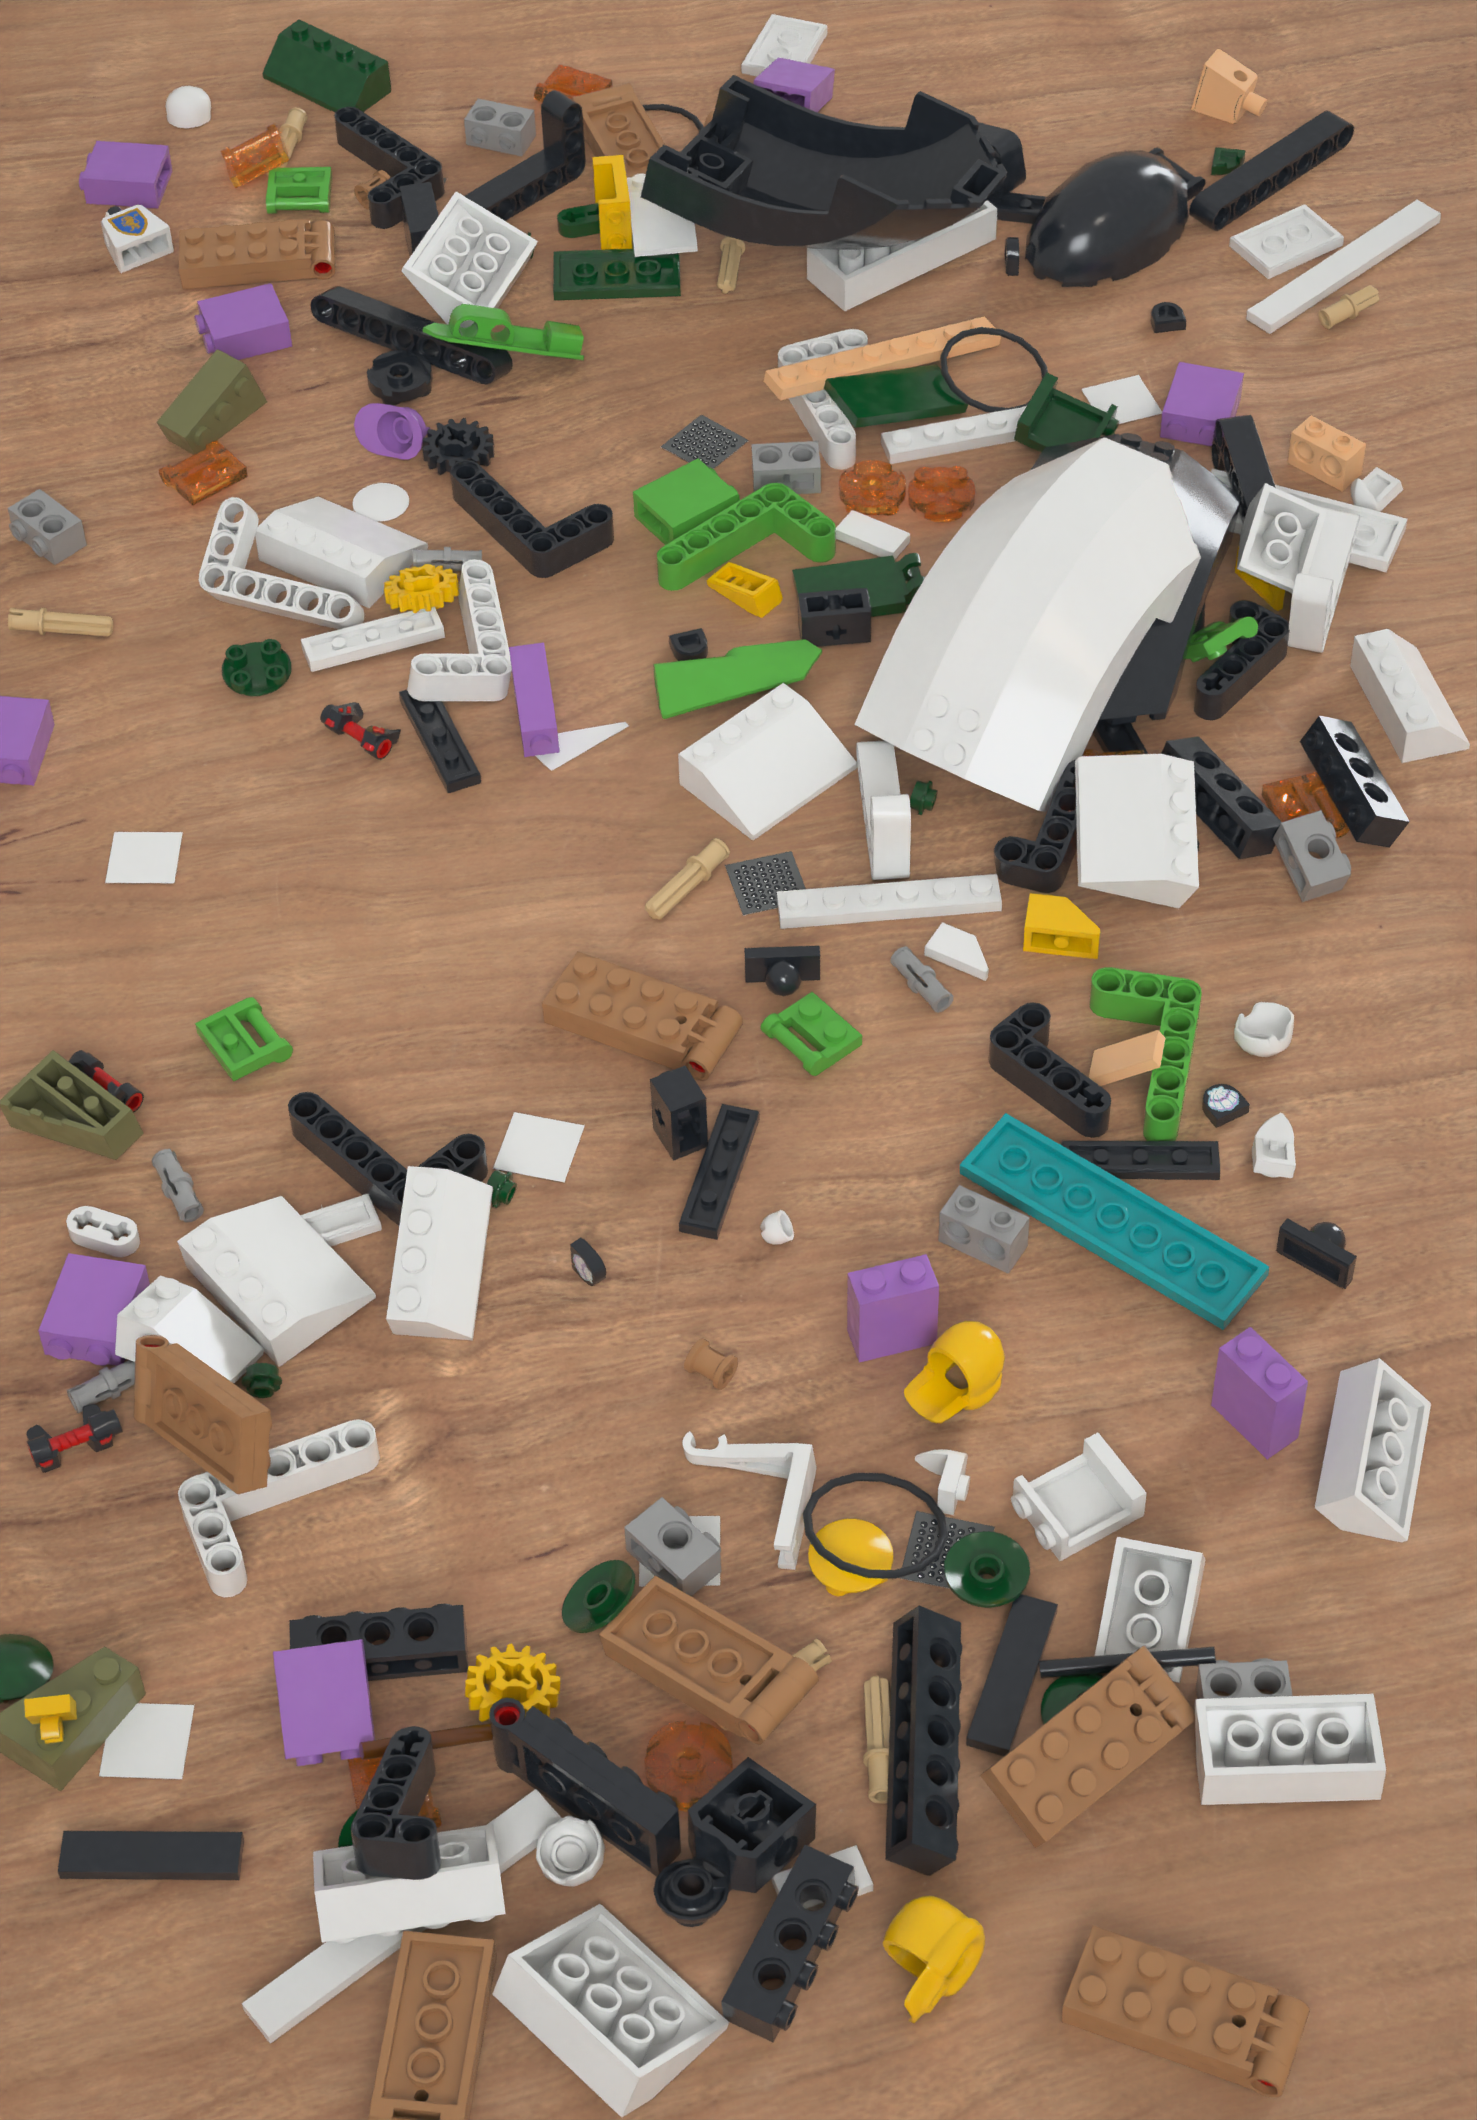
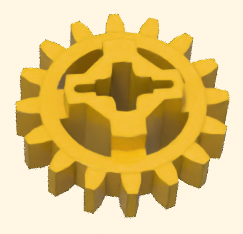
M424 564L422 567L413 566L411 569L405 568L399 571V576L391 575L389 576L390 581L384 582L386 604H390L391 609L400 608V612L408 610V612L413 611V613H417L420 609H425L429 612L434 606L437 610L444 607V602H453L454 597L459 596L457 574L453 573L451 568L443 570L441 565L435 567L431 564Z
M508 1644L506 1652L502 1653L495 1646L491 1647L489 1658L479 1654L476 1656V1666H469L467 1669L465 1697L469 1698L468 1708L470 1711L479 1710V1720L484 1722L490 1718V1709L495 1702L504 1698H513L523 1705L525 1715L534 1706L549 1717L550 1708H557L558 1696L560 1694L561 1679L559 1676H556L557 1666L555 1663L545 1665L546 1654L543 1652L535 1657L530 1655V1646L527 1645L521 1652H516L513 1644ZM537 1682L541 1687L540 1691L537 1689ZM485 1683L489 1685L488 1692L484 1687Z

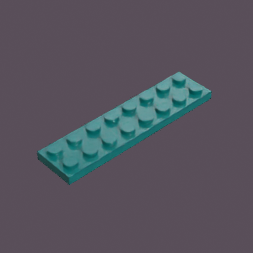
M1007 1113L1003 1115L960 1164V1174L1222 1330L1228 1326L1269 1276L1270 1266Z

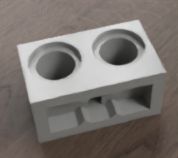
M477 99L464 119L466 145L523 156L536 136L535 113L531 109Z
M818 441L751 444L754 492L770 483H782L797 494L821 493V465Z
M41 489L8 508L11 521L9 528L13 536L18 541L23 540L32 547L39 557H45L54 565L87 546L82 520Z
M959 1185L940 1211L939 1242L1009 1274L1028 1246L1030 1217Z
M1260 1658L1252 1662L1230 1663L1225 1660H1216L1215 1664H1199L1196 1682L1197 1699L1292 1696L1287 1660L1273 1661L1268 1658ZM1267 1689L1272 1691L1274 1694L1267 1695L1259 1692L1258 1690ZM1224 1691L1230 1696H1219L1214 1692Z

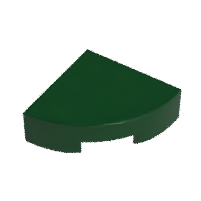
M1215 148L1211 175L1229 174L1243 165L1246 150Z

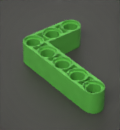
M770 483L659 549L657 553L658 583L666 590H680L773 533L777 534L811 561L818 563L827 562L836 553V526L829 517L788 486L782 483Z
M1104 967L1098 969L1091 979L1090 1008L1092 1012L1104 1018L1160 1026V1032L1165 1037L1161 1066L1152 1070L1145 1107L1143 1136L1146 1141H1176L1199 1020L1201 988L1195 981L1186 978Z

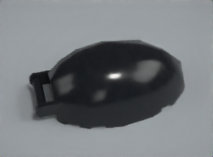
M1159 147L1154 148L1150 152L1143 150L1112 152L1088 162L1047 196L1027 234L1025 260L1028 259L1033 266L1036 278L1044 280L1047 276L1063 282L1062 287H1093L1097 285L1098 280L1111 277L1112 281L1126 278L1159 261L1170 251V246L1177 239H1180L1189 218L1187 202L1203 190L1206 180L1201 176L1195 177L1164 155V151Z

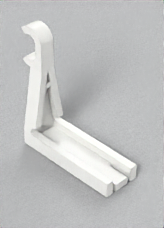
M689 1431L683 1438V1448L686 1459L692 1464L726 1467L788 1479L774 1541V1549L780 1550L778 1568L795 1570L804 1531L803 1512L811 1497L817 1469L812 1445L800 1443L728 1444L727 1438L723 1434L718 1438L719 1445L715 1449L694 1448L696 1446L694 1436Z

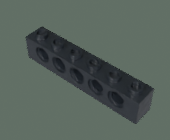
M919 1605L893 1622L885 1860L930 1876L956 1860L959 1846L957 1840V1813L959 1810L958 1772L960 1760L958 1752L959 1732L961 1729L959 1702L962 1688L960 1681L962 1643L961 1622Z

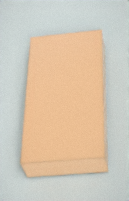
M1159 1030L1094 1050L1089 1078L1099 1086H1103L1160 1068L1165 1037Z

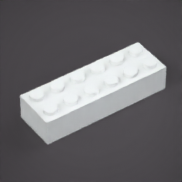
M986 200L979 209L947 228L920 239L889 247L861 250L807 248V279L842 310L847 311L995 240L997 208Z

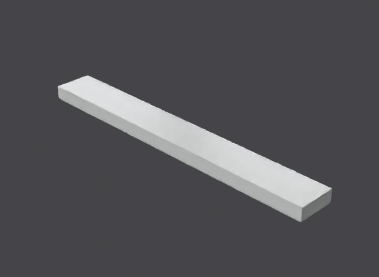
M1419 200L1414 201L1248 309L1246 319L1271 334L1440 223L1441 213Z
M537 1789L487 1824H493L500 1874L537 1847V1840L547 1826L562 1819ZM418 1927L405 1929L404 1931L423 1932L427 1928ZM403 1932L394 1936H382L380 1934L360 1936L348 1943L327 1941L242 2003L243 2009L271 2044L400 1949Z

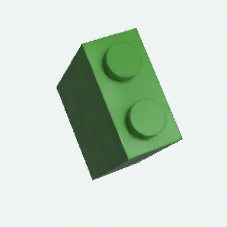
M698 458L633 491L634 517L666 545L740 501V497L733 486H729L718 476L713 468H709Z

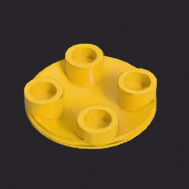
M841 1519L827 1524L816 1533L823 1547L844 1562L866 1569L891 1570L893 1564L891 1542L886 1534L872 1523L859 1519ZM810 1543L808 1551L810 1568L815 1577L825 1585L828 1593L834 1596L863 1592L888 1580L884 1578H865L840 1570L820 1556Z

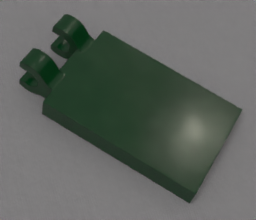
M909 553L898 562H895L894 556H886L792 570L797 600L798 593L867 588L871 617L906 612V605L911 603L925 579L924 576H921L918 567L921 566L918 553Z

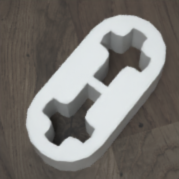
M91 1206L78 1207L72 1210L67 1217L66 1222L70 1238L77 1245L115 1257L129 1256L139 1247L140 1238L137 1225L127 1217Z

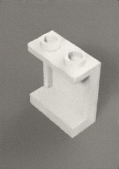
M1096 1433L1084 1440L1083 1454L1029 1483L1023 1475L1014 1479L1011 1503L1018 1516L1022 1519L1027 1518L1034 1527L1036 1537L1041 1546L1046 1550L1051 1549L1058 1560L1062 1561L1144 1516L1147 1493L1102 1436Z

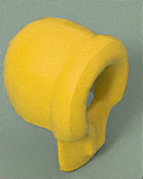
M963 1321L954 1324L945 1330L932 1344L928 1352V1362L924 1369L904 1389L906 1401L919 1415L933 1423H943L962 1409L970 1411L981 1408L996 1395L1001 1387L1002 1369L1005 1361L1001 1339L990 1327L980 1322ZM956 1364L967 1380V1388L959 1389L946 1378V1374Z
M922 1896L905 1904L892 1919L883 1939V1947L888 1955L902 1968L918 1978L904 2002V2006L911 2016L909 2022L915 2023L924 2013H930L942 1996H952L960 1991L976 1969L985 1947V1934L982 1925L976 1919L965 1916L960 1910L945 1900L934 1896Z

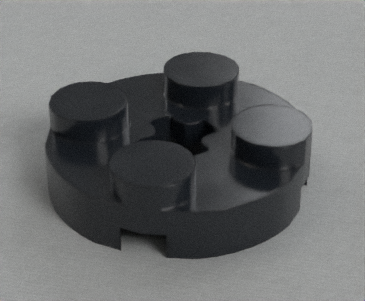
M394 350L377 356L372 361L373 367L367 370L370 391L375 396L381 398L384 404L393 406L429 395L432 390L433 376L431 363L425 356L416 353L417 357L408 356L407 350Z

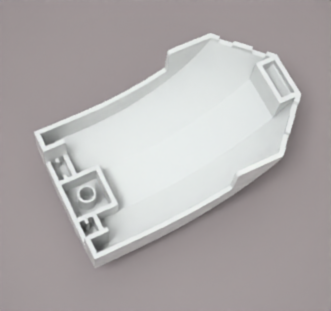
M1104 437L1023 473L998 489L965 522L928 572L895 631L855 725L963 779L1038 811L1048 812L1066 766L1071 761L1076 760L1077 757H1082L1096 724L1137 647L1156 618L1168 623L1173 621L1201 559L1197 545L1191 536L1188 527L1189 522L1181 499L1177 496L1171 478L1173 476L1169 465Z

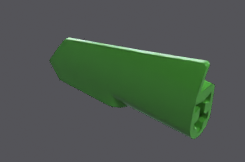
M461 304L452 310L449 325L432 323L423 328V332L447 342L579 361L584 360V355H580L584 337L579 325L546 321L544 329L512 325L509 315L504 310L498 308ZM466 320L474 321L470 327H460V324ZM497 325L505 326L500 332H492V329Z
M805 639L740 646L731 649L725 656L653 664L659 710H661V717L663 719L671 718L714 704L777 688L782 683L788 685L804 680L812 666L822 655V650Z

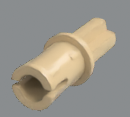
M1369 285L1351 295L1345 294L1341 296L1340 301L1318 312L1321 324L1326 329H1330L1347 318H1356L1358 312L1379 301V292L1372 285Z

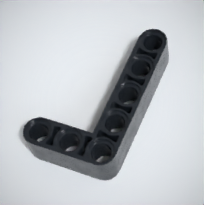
M557 90L549 92L541 104L544 149L464 195V197L506 221L577 179L584 171L586 163L582 107Z
M343 107L335 112L334 118L338 144L378 171L383 170L391 177L368 193L370 219L374 227L387 229L403 221L400 186L431 182L435 201L444 195L442 164L438 160L355 107Z
M462 460L456 462L451 467L452 491L455 502L535 577H551L608 548L614 542L613 512L607 505H589L545 528L476 462Z
M302 1092L293 1096L289 1101L288 1110L293 1136L361 1195L369 1194L373 1205L399 1226L407 1169L319 1095L312 1092ZM462 1134L418 1167L449 1169L482 1182L488 1174L485 1142L475 1134Z

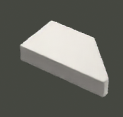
M942 922L925 945L924 955L986 981L989 968L976 936Z

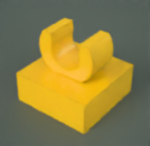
M71 1695L24 1699L25 1717L32 1724H40L41 1740H45V1744L64 1742L62 1721L77 1719L76 1701Z

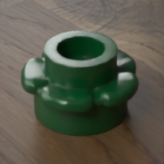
M918 780L915 784L910 798V808L919 811L918 815H922L925 809L932 811L938 790L932 789V781L925 783Z
M495 1170L487 1181V1184L493 1187L491 1202L494 1208H498L501 1203L508 1205L516 1192L517 1183L512 1181L513 1174L509 1171L507 1174Z
M255 1363L248 1366L246 1376L242 1378V1386L246 1387L250 1395L256 1398L271 1397L282 1385L279 1369L269 1363Z

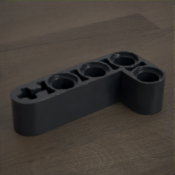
M978 122L980 124L978 128L981 136L988 138L996 152L994 159L997 164H1003L1007 171L1006 178L992 193L993 196L1001 198L1026 180L1022 144L1014 132Z
M1252 415L1217 419L1211 449L1214 469L1226 471L1231 489L1242 497L1239 509L1242 523H1244L1250 502L1266 483L1275 487Z
M1248 600L1237 601L1230 607L1229 623H1233L1243 617H1252L1258 624V631L1254 637L1246 639L1239 637L1231 642L1233 646L1197 679L1194 712L1198 717L1204 720H1217L1221 718L1286 657L1290 633L1289 622L1286 619Z
M1075 760L1068 763L1063 772L1036 841L1008 836L999 840L995 845L996 874L1002 882L1042 893L1055 892L1064 883L1077 850Z
M1032 1002L1020 1006L991 1031L989 1044L990 1067L1079 1134L1090 1138L1102 1136L1109 1127L1110 1094L1047 1048L1051 1015L1044 1005Z
M410 1726L402 1728L392 1736L352 1822L351 1834L358 1871L365 1875L422 1880L432 1877L441 1868L437 1826L430 1818L418 1816L436 1773L431 1734L423 1727Z

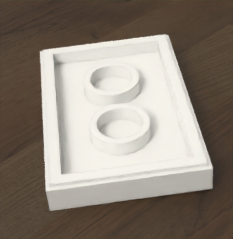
M772 14L741 64L742 73L758 76L778 57L810 64L827 36V25Z
M1304 204L1230 237L1229 246L1262 275L1270 279L1343 246L1344 236Z

